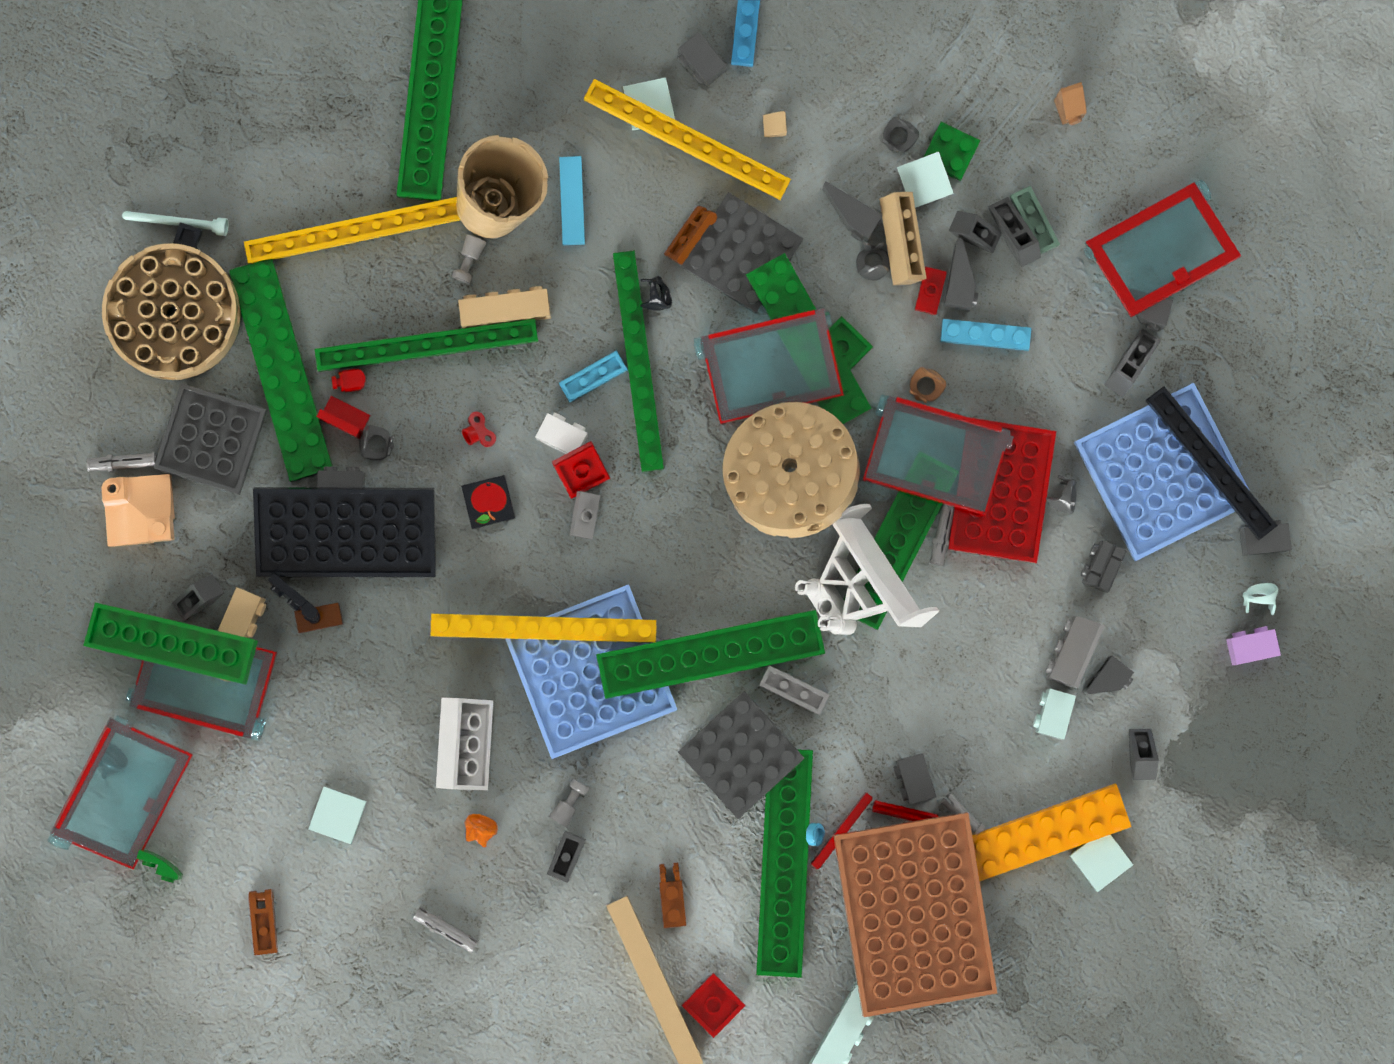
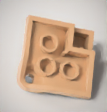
M171 474L109 478L103 483L102 501L105 507L108 547L175 540L173 526L175 515ZM112 485L116 486V491L114 493H111L109 491V488Z

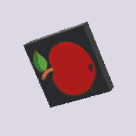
M505 475L461 486L472 529L516 519Z

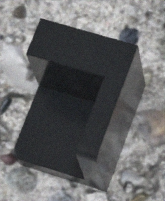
M180 222L173 244H182L198 249L197 246L203 231Z

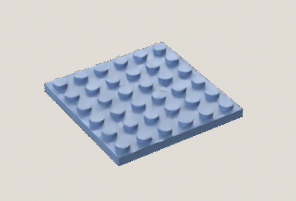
M1192 383L1172 393L1171 395L1248 488L1195 384ZM1149 405L1074 442L1134 561L1235 512Z
M629 584L546 616L642 619ZM506 639L551 759L677 711L669 686L608 699L604 697L596 654L649 643Z

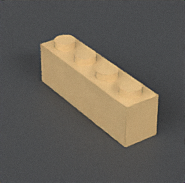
M894 192L880 198L893 285H911L926 279L913 192Z
M542 286L531 287L529 291L521 292L520 289L508 290L507 294L501 295L498 292H489L485 294V297L466 295L463 296V299L458 300L462 328L535 319L536 321L551 319L548 291L543 289Z
M236 587L218 631L246 638L253 637L257 629L255 623L258 616L261 617L265 611L266 604L264 602L266 599Z

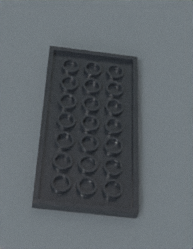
M253 488L256 577H271L273 574H276L278 577H436L434 488Z

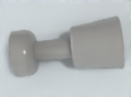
M466 235L461 253L465 257L460 270L455 269L453 271L452 278L470 284L472 276L468 273L472 261L479 259L486 245L485 241L471 235Z
M572 779L570 782L572 791L566 801H560L548 816L566 828L576 810L572 807L580 794L585 795L590 789L575 779Z

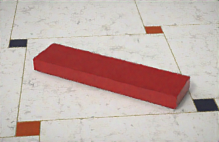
M867 792L862 795L810 863L816 869H820L834 851L835 842L833 835L847 833L872 801L873 797Z

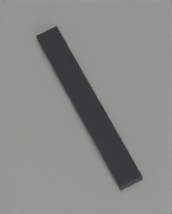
M1165 386L1146 399L1148 405L1258 540L1278 526Z

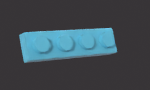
M943 319L940 342L1029 351L1031 328Z

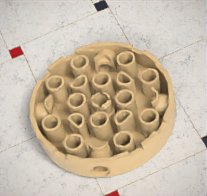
M182 244L154 245L145 248L134 256L131 255L118 267L117 272L109 280L103 296V326L114 350L137 370L159 379H188L213 368L231 349L240 326L241 310L239 298L229 275L215 260L205 253ZM171 307H175V313L168 317L167 311Z
M787 402L775 404L756 412L737 428L725 451L723 459L724 484L735 509L747 523L768 535L798 538L826 529L842 516L848 505H851L858 489L860 464L851 435L839 419L815 405ZM789 468H795V469H796V470L793 471V472H790V473L788 472V470H790Z

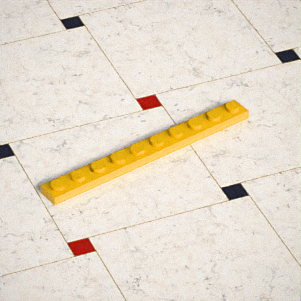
M596 79L593 80L584 97V101L781 200L791 181L790 178Z
M457 197L244 241L248 264L460 221L456 208Z
M431 614L430 636L656 642L657 620Z

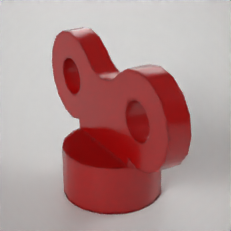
M472 412L468 417L470 426L462 429L465 441L469 445L480 441L483 446L492 447L496 442V435L486 429L484 425L485 417L482 413ZM475 417L479 419L478 423L474 421ZM489 436L491 441H486L485 437Z

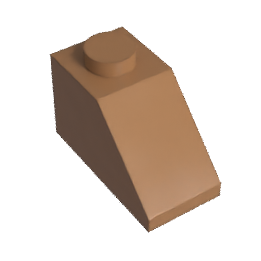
M1082 82L1059 90L1054 102L1062 125L1080 123L1087 113Z

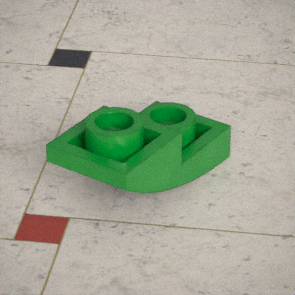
M146 849L139 850L136 859L143 860L142 864L155 868L158 865L155 874L161 875V880L174 883L175 880L182 879L183 874L167 859Z

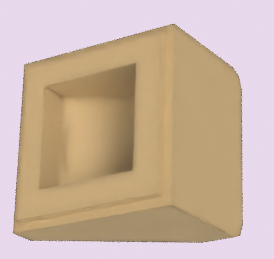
M785 111L763 115L764 137L786 136Z

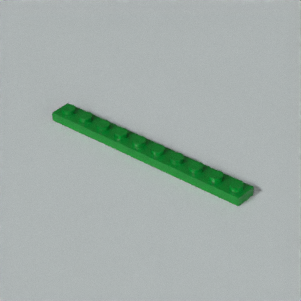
M635 250L613 253L642 472L663 470L643 309L640 307L642 301Z
M528 319L315 349L317 371L322 372L538 342L536 320Z

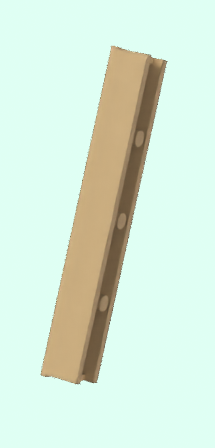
M625 896L606 905L678 1064H703V1058L629 897Z

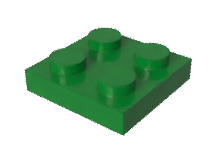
M940 122L924 157L939 152L947 175L961 181L981 140Z

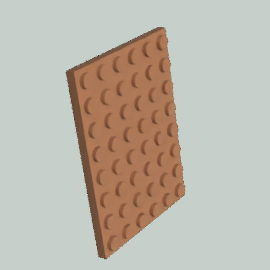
M968 812L833 835L863 1017L997 994Z

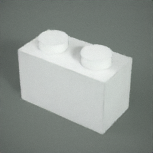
M554 412L553 415L547 413L535 437L538 441L567 454L584 445L588 433L585 432V427L575 422L573 425L564 422L565 417Z

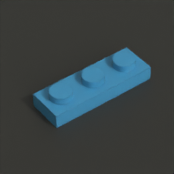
M738 0L731 65L753 67L760 0Z

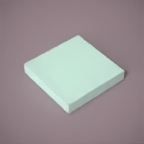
M666 77L623 86L625 95L675 120ZM631 125L632 131L639 129V128H637V127Z
M939 152L897 167L905 191L913 192L915 208L954 194Z
M324 786L308 830L352 844L367 801Z
M1111 835L1083 844L1069 855L1096 892H1099L1133 866Z

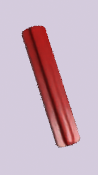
M877 800L873 802L872 811L875 813L909 821L938 817L937 814Z

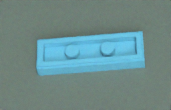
M616 350L559 382V385L569 403L628 371Z

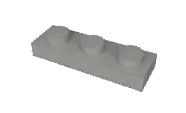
M770 665L759 686L818 715L821 714L829 697V694Z

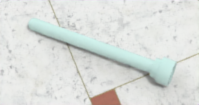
M125 211L122 214L125 220L179 226L181 222L199 229L212 230V232L220 236H226L229 228L227 218L218 217L213 219V221L131 211Z

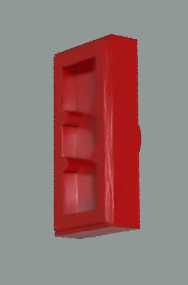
M925 266L926 279L921 281L915 310L936 315L947 272Z

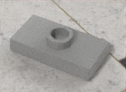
M577 491L570 529L571 536L593 539L600 495Z

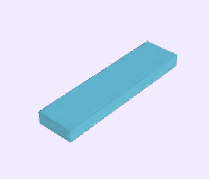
M559 157L563 246L585 245L582 157Z

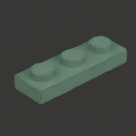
M1031 185L1010 195L1013 205L1039 241L1040 253L1043 254L1058 247L1060 243Z

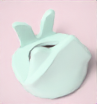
M1261 583L1249 587L1243 593V606H1246V613H1249V602L1268 604L1271 615H1274L1278 587L1273 583ZM1253 594H1263V595H1266V596L1254 597V596H1251V595H1253Z

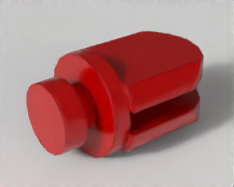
M360 369L344 370L338 372L339 378H336V376L331 377L333 390L340 387L341 392L359 391L365 386L366 377Z

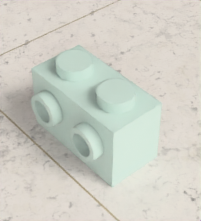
M1047 689L1046 693L1042 692L1039 705L1042 706L1041 712L1036 714L1033 727H1036L1035 732L1064 740L1076 696L1053 689Z

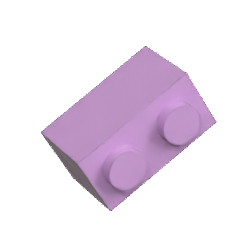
M1267 626L1255 628L1254 633L1246 635L1245 631L1232 633L1233 638L1226 639L1232 665L1281 656L1275 629L1268 630Z

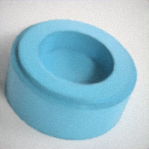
M810 823L806 830L807 843L811 846H820L825 837L824 827L820 823Z

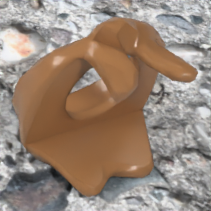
M920 367L911 378L909 392L918 401H923L924 403L934 401L944 392L946 381L937 371ZM929 377L934 381L935 389L931 394L924 395L918 391L917 383L921 378Z

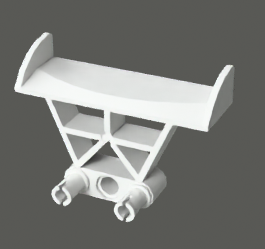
M870 504L852 506L842 513V516L832 524L840 537L821 578H812L808 581L799 580L795 585L797 593L799 595H807L821 616L818 620V627H821L820 630L850 635L857 628L856 620L889 611L898 626L922 627L939 612L937 607L919 609L866 528L861 518L872 509ZM849 552H851L861 568L858 574L855 573L847 560ZM839 574H841L844 581L837 580ZM868 581L883 604L877 606L864 587ZM834 585H848L845 601Z

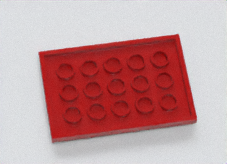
M972 418L1000 426L1003 430L1010 431V436L986 516L955 507L948 550L1036 564L1057 431ZM965 431L956 496L978 502L996 439Z

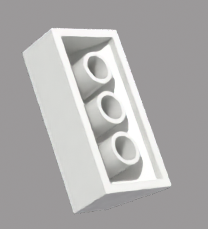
M441 698L436 788L488 790L493 700Z

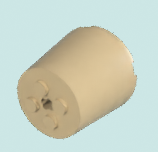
M499 135L483 138L469 147L460 162L457 181L456 208L463 225L478 236L499 238L509 234L541 206L547 194L548 173L540 155L530 145L520 139L499 137Z

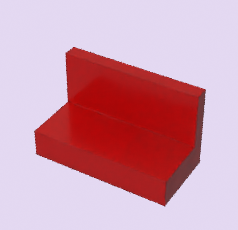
M330 396L324 410L320 409L316 417L359 439L371 415Z

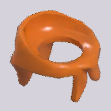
M471 814L464 821L466 825V841L468 842L476 840L485 848L487 841L497 834V823L484 815Z

